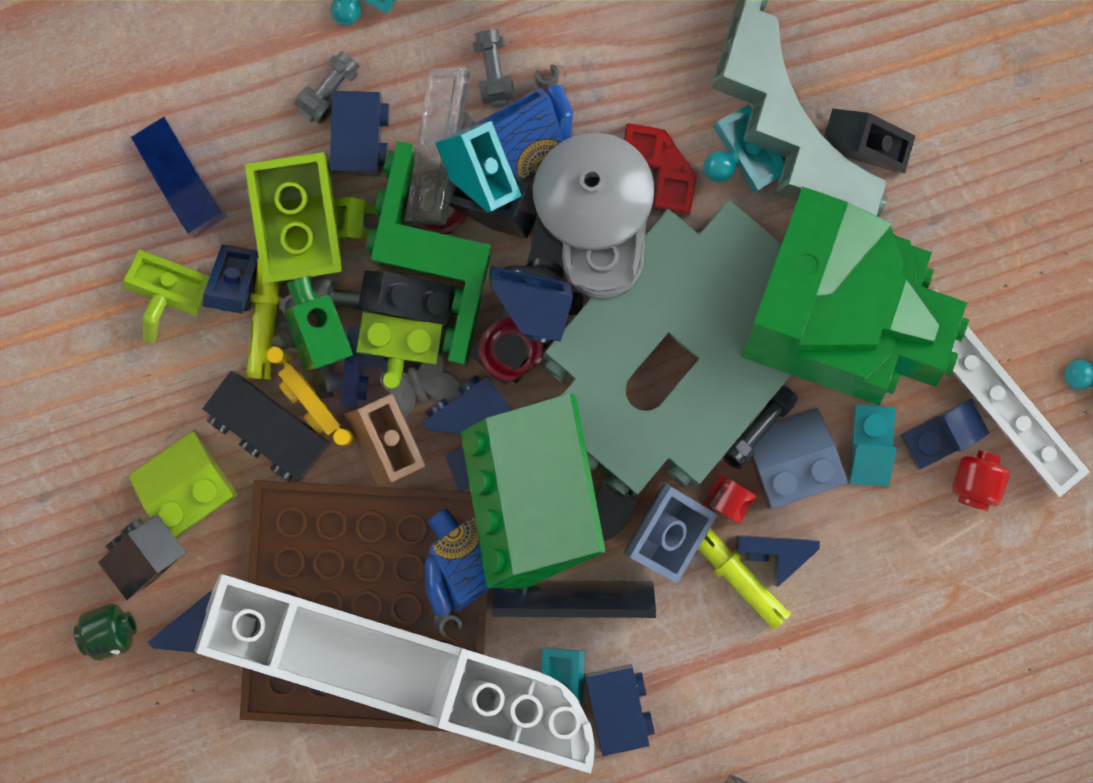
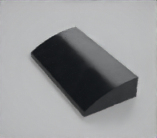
M543 580L525 589L493 588V617L656 618L653 581Z

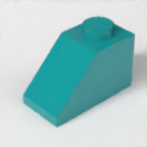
M492 121L464 128L435 142L449 179L485 211H493L521 197Z

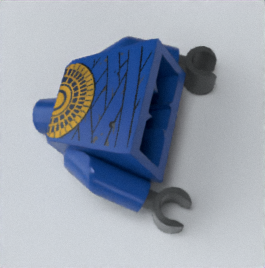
M553 64L550 65L551 73L554 76L553 79L543 80L537 69L535 81L538 89L476 123L478 125L492 121L511 171L519 181L531 175L535 177L540 163L551 149L572 137L573 109L563 87L558 85L559 70ZM461 112L468 120L466 128L474 126L475 122L466 112ZM449 122V127L453 133L460 131Z
M448 509L440 511L428 521V524L440 540L430 546L429 558L424 564L426 593L435 614L433 620L434 627L444 637H446V633L443 630V626L446 621L452 619L455 628L458 630L462 627L461 620L452 612V609L454 608L456 612H459L491 589L487 587L475 516L459 526Z

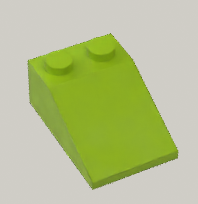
M321 152L244 164L263 284L298 279L309 275L311 277L343 272L331 172L329 170L328 154Z

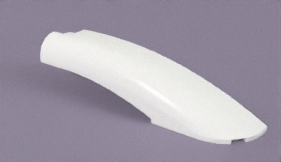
M223 574L219 576L205 611L207 613L194 652L591 774L594 761V738L591 724L587 720L575 695L552 677Z

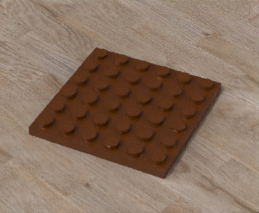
M254 480L249 583L484 655L488 591L459 612H456L454 608L452 609V612L461 620L462 627L458 630L455 628L452 619L446 621L443 626V630L446 633V637H444L434 627L433 620L435 614L433 613L425 587L424 564L429 558V548L440 540L428 524V521L444 509H448L459 526L475 516L471 492ZM243 667L240 720L450 732Z

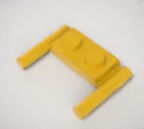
M278 347L270 348L267 352L268 360L285 366L278 373L283 380L278 386L293 404L299 400L308 410L304 418L318 435L322 431H325L328 436L334 434V441L338 445H352L356 440L353 432L342 428V423L325 402L320 399L316 391L295 365L290 363L291 354Z

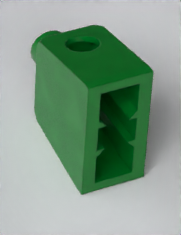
M310 275L287 283L295 306L284 311L303 370L316 369L352 356V350L330 295L318 298ZM309 312L315 313L318 318L316 327L311 326L307 320Z

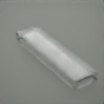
M435 68L429 71L405 221L411 224L446 225L453 182L448 177L435 142L460 131L462 128L470 72L465 68Z

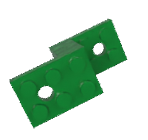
M397 141L395 151L388 150L384 173H386V178H389L387 189H379L375 212L380 217L378 229H370L366 252H369L371 261L376 266L465 286L464 290L456 289L451 312L454 315H458L455 329H447L443 352L449 354L448 361L450 363L466 367L491 260L492 248L489 244L402 225L417 152L413 144Z

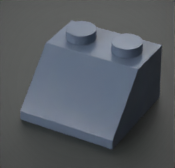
M818 408L774 422L753 447L754 455L751 457V461L767 508L774 509L848 484L836 446Z
M663 483L623 553L678 584L717 514L668 484Z

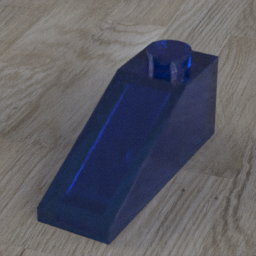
M164 116L131 136L132 141L167 202L189 235L195 238L228 217Z

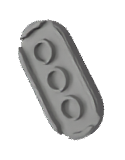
M590 177L585 181V184L589 187H595L599 184L600 180L596 177ZM646 222L630 239L611 248L584 250L563 243V266L570 283L581 293L601 299L612 298L629 290L637 282L643 269Z

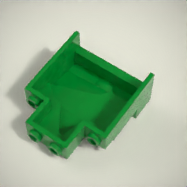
M802 186L741 357L879 406L886 393L893 395L900 375L934 387L938 386L944 374L951 376L958 358V353L952 351L955 340L962 341L969 323V319L963 317L967 302L928 289L934 273V269L928 267L932 252L912 246L910 240L894 235L891 228L892 223L847 201Z

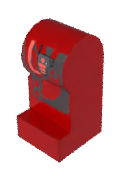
M719 474L701 505L731 523L740 525L757 496L733 480Z

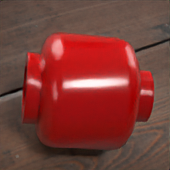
M978 450L976 457L964 456L961 459L952 485L953 492L959 496V503L987 512L989 506L994 507L1001 503L1010 472L1006 467L999 465L1000 456Z

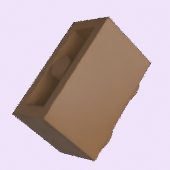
M393 393L377 398L344 414L377 486L392 483L426 466Z

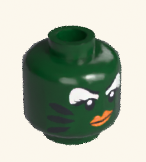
M109 603L84 612L79 617L78 625L74 627L73 632L76 645L84 656L88 655L93 660L103 661L126 653L131 648L132 635L137 633V626L130 612L124 613L118 605Z

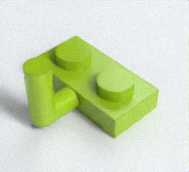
M139 249L123 280V289L151 299L142 318L143 341L148 344L157 341L159 318L166 305L197 317L203 306V294L210 276Z
M363 312L356 352L387 357V371L383 378V383L389 390H396L401 384L404 360L437 365L443 325Z

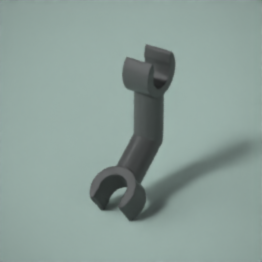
M283 320L277 325V328L286 332L288 338L278 334L271 342L281 349H288L290 347L296 349L288 322ZM330 364L315 369L317 373L315 389L320 399L334 397L333 392L342 391L341 378L337 373H333Z

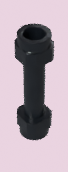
M782 385L766 404L765 410L743 436L738 438L725 453L723 459L727 464L739 470L754 455L753 447L779 416H786L798 401L796 394L791 389Z

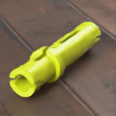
M257 259L255 293L250 294V302H253V313L245 377L271 380V362L267 358V352L273 347L271 340L275 334L277 305H280L282 297H278L280 281L263 284L259 259Z
M710 527L698 550L715 567L713 572L718 577L723 576L765 620L770 628L775 630L783 623L782 619L786 620L791 612L786 610L740 561L741 555L736 550L732 552Z

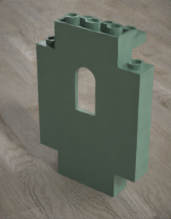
M731 200L727 201L700 234L696 233L668 209L645 235L644 264L637 282L621 295L602 299L592 297L564 329L561 342L554 341L543 354L542 360L546 362L545 370L559 382H563L566 379L571 384L561 396L569 393L576 394L590 471L597 468L608 478L605 481L606 485L623 498L626 494L631 498L638 495L663 464L669 467L667 474L679 485L686 487L689 484L692 488L698 486L791 376V374L741 357L777 259L781 243ZM668 334L698 360L657 408L649 411L639 410L633 407L626 397L627 381Z

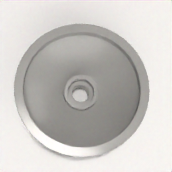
M585 133L562 141L544 157L535 175L533 199L542 224L556 239L578 249L602 250L625 242L643 226L652 209L654 182L646 160L631 144L609 134ZM590 177H596L600 180L599 184L595 187L587 186L585 181Z

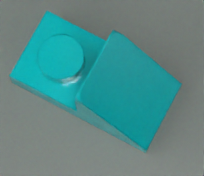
M854 405L848 484L889 487L897 447H893L896 407Z

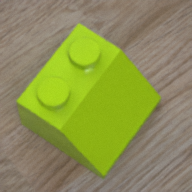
M195 430L129 475L132 485L149 517L152 518L158 514L176 539L239 496Z

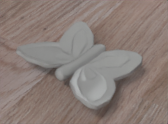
M439 353L437 365L421 363L418 369L409 367L407 373L402 372L401 384L396 390H389L384 385L383 378L386 372L379 376L382 386L389 391V394L393 393L404 418L414 408L416 395L420 403L428 401L426 392L434 399L442 400L445 398L448 401L456 399L461 395L457 389L461 386L459 381L451 373L443 372L444 362L442 355Z

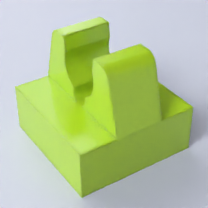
M360 198L335 199L339 240L368 238L370 229H366L363 226L364 215L377 214L375 206L366 203L365 199Z

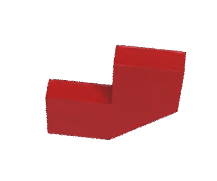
M627 123L624 140L641 153L650 169L658 170L652 209L667 211L669 209L673 213L690 216L697 181V174L685 160L666 130Z

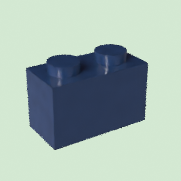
M332 91L329 170L333 175L380 176V166L385 165L388 152V143L381 142L382 127H389L390 105L389 103H383V97L380 92Z
M632 664L585 674L602 756L649 747L648 736L655 735L651 713L650 711L642 712L639 697L647 695L642 672L634 673Z

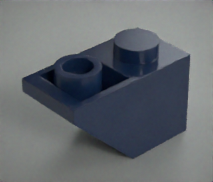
M475 375L457 388L461 395L448 404L444 398L425 412L429 418L423 422V425L427 430L461 435V431L483 419L512 411V409L488 376L480 380Z

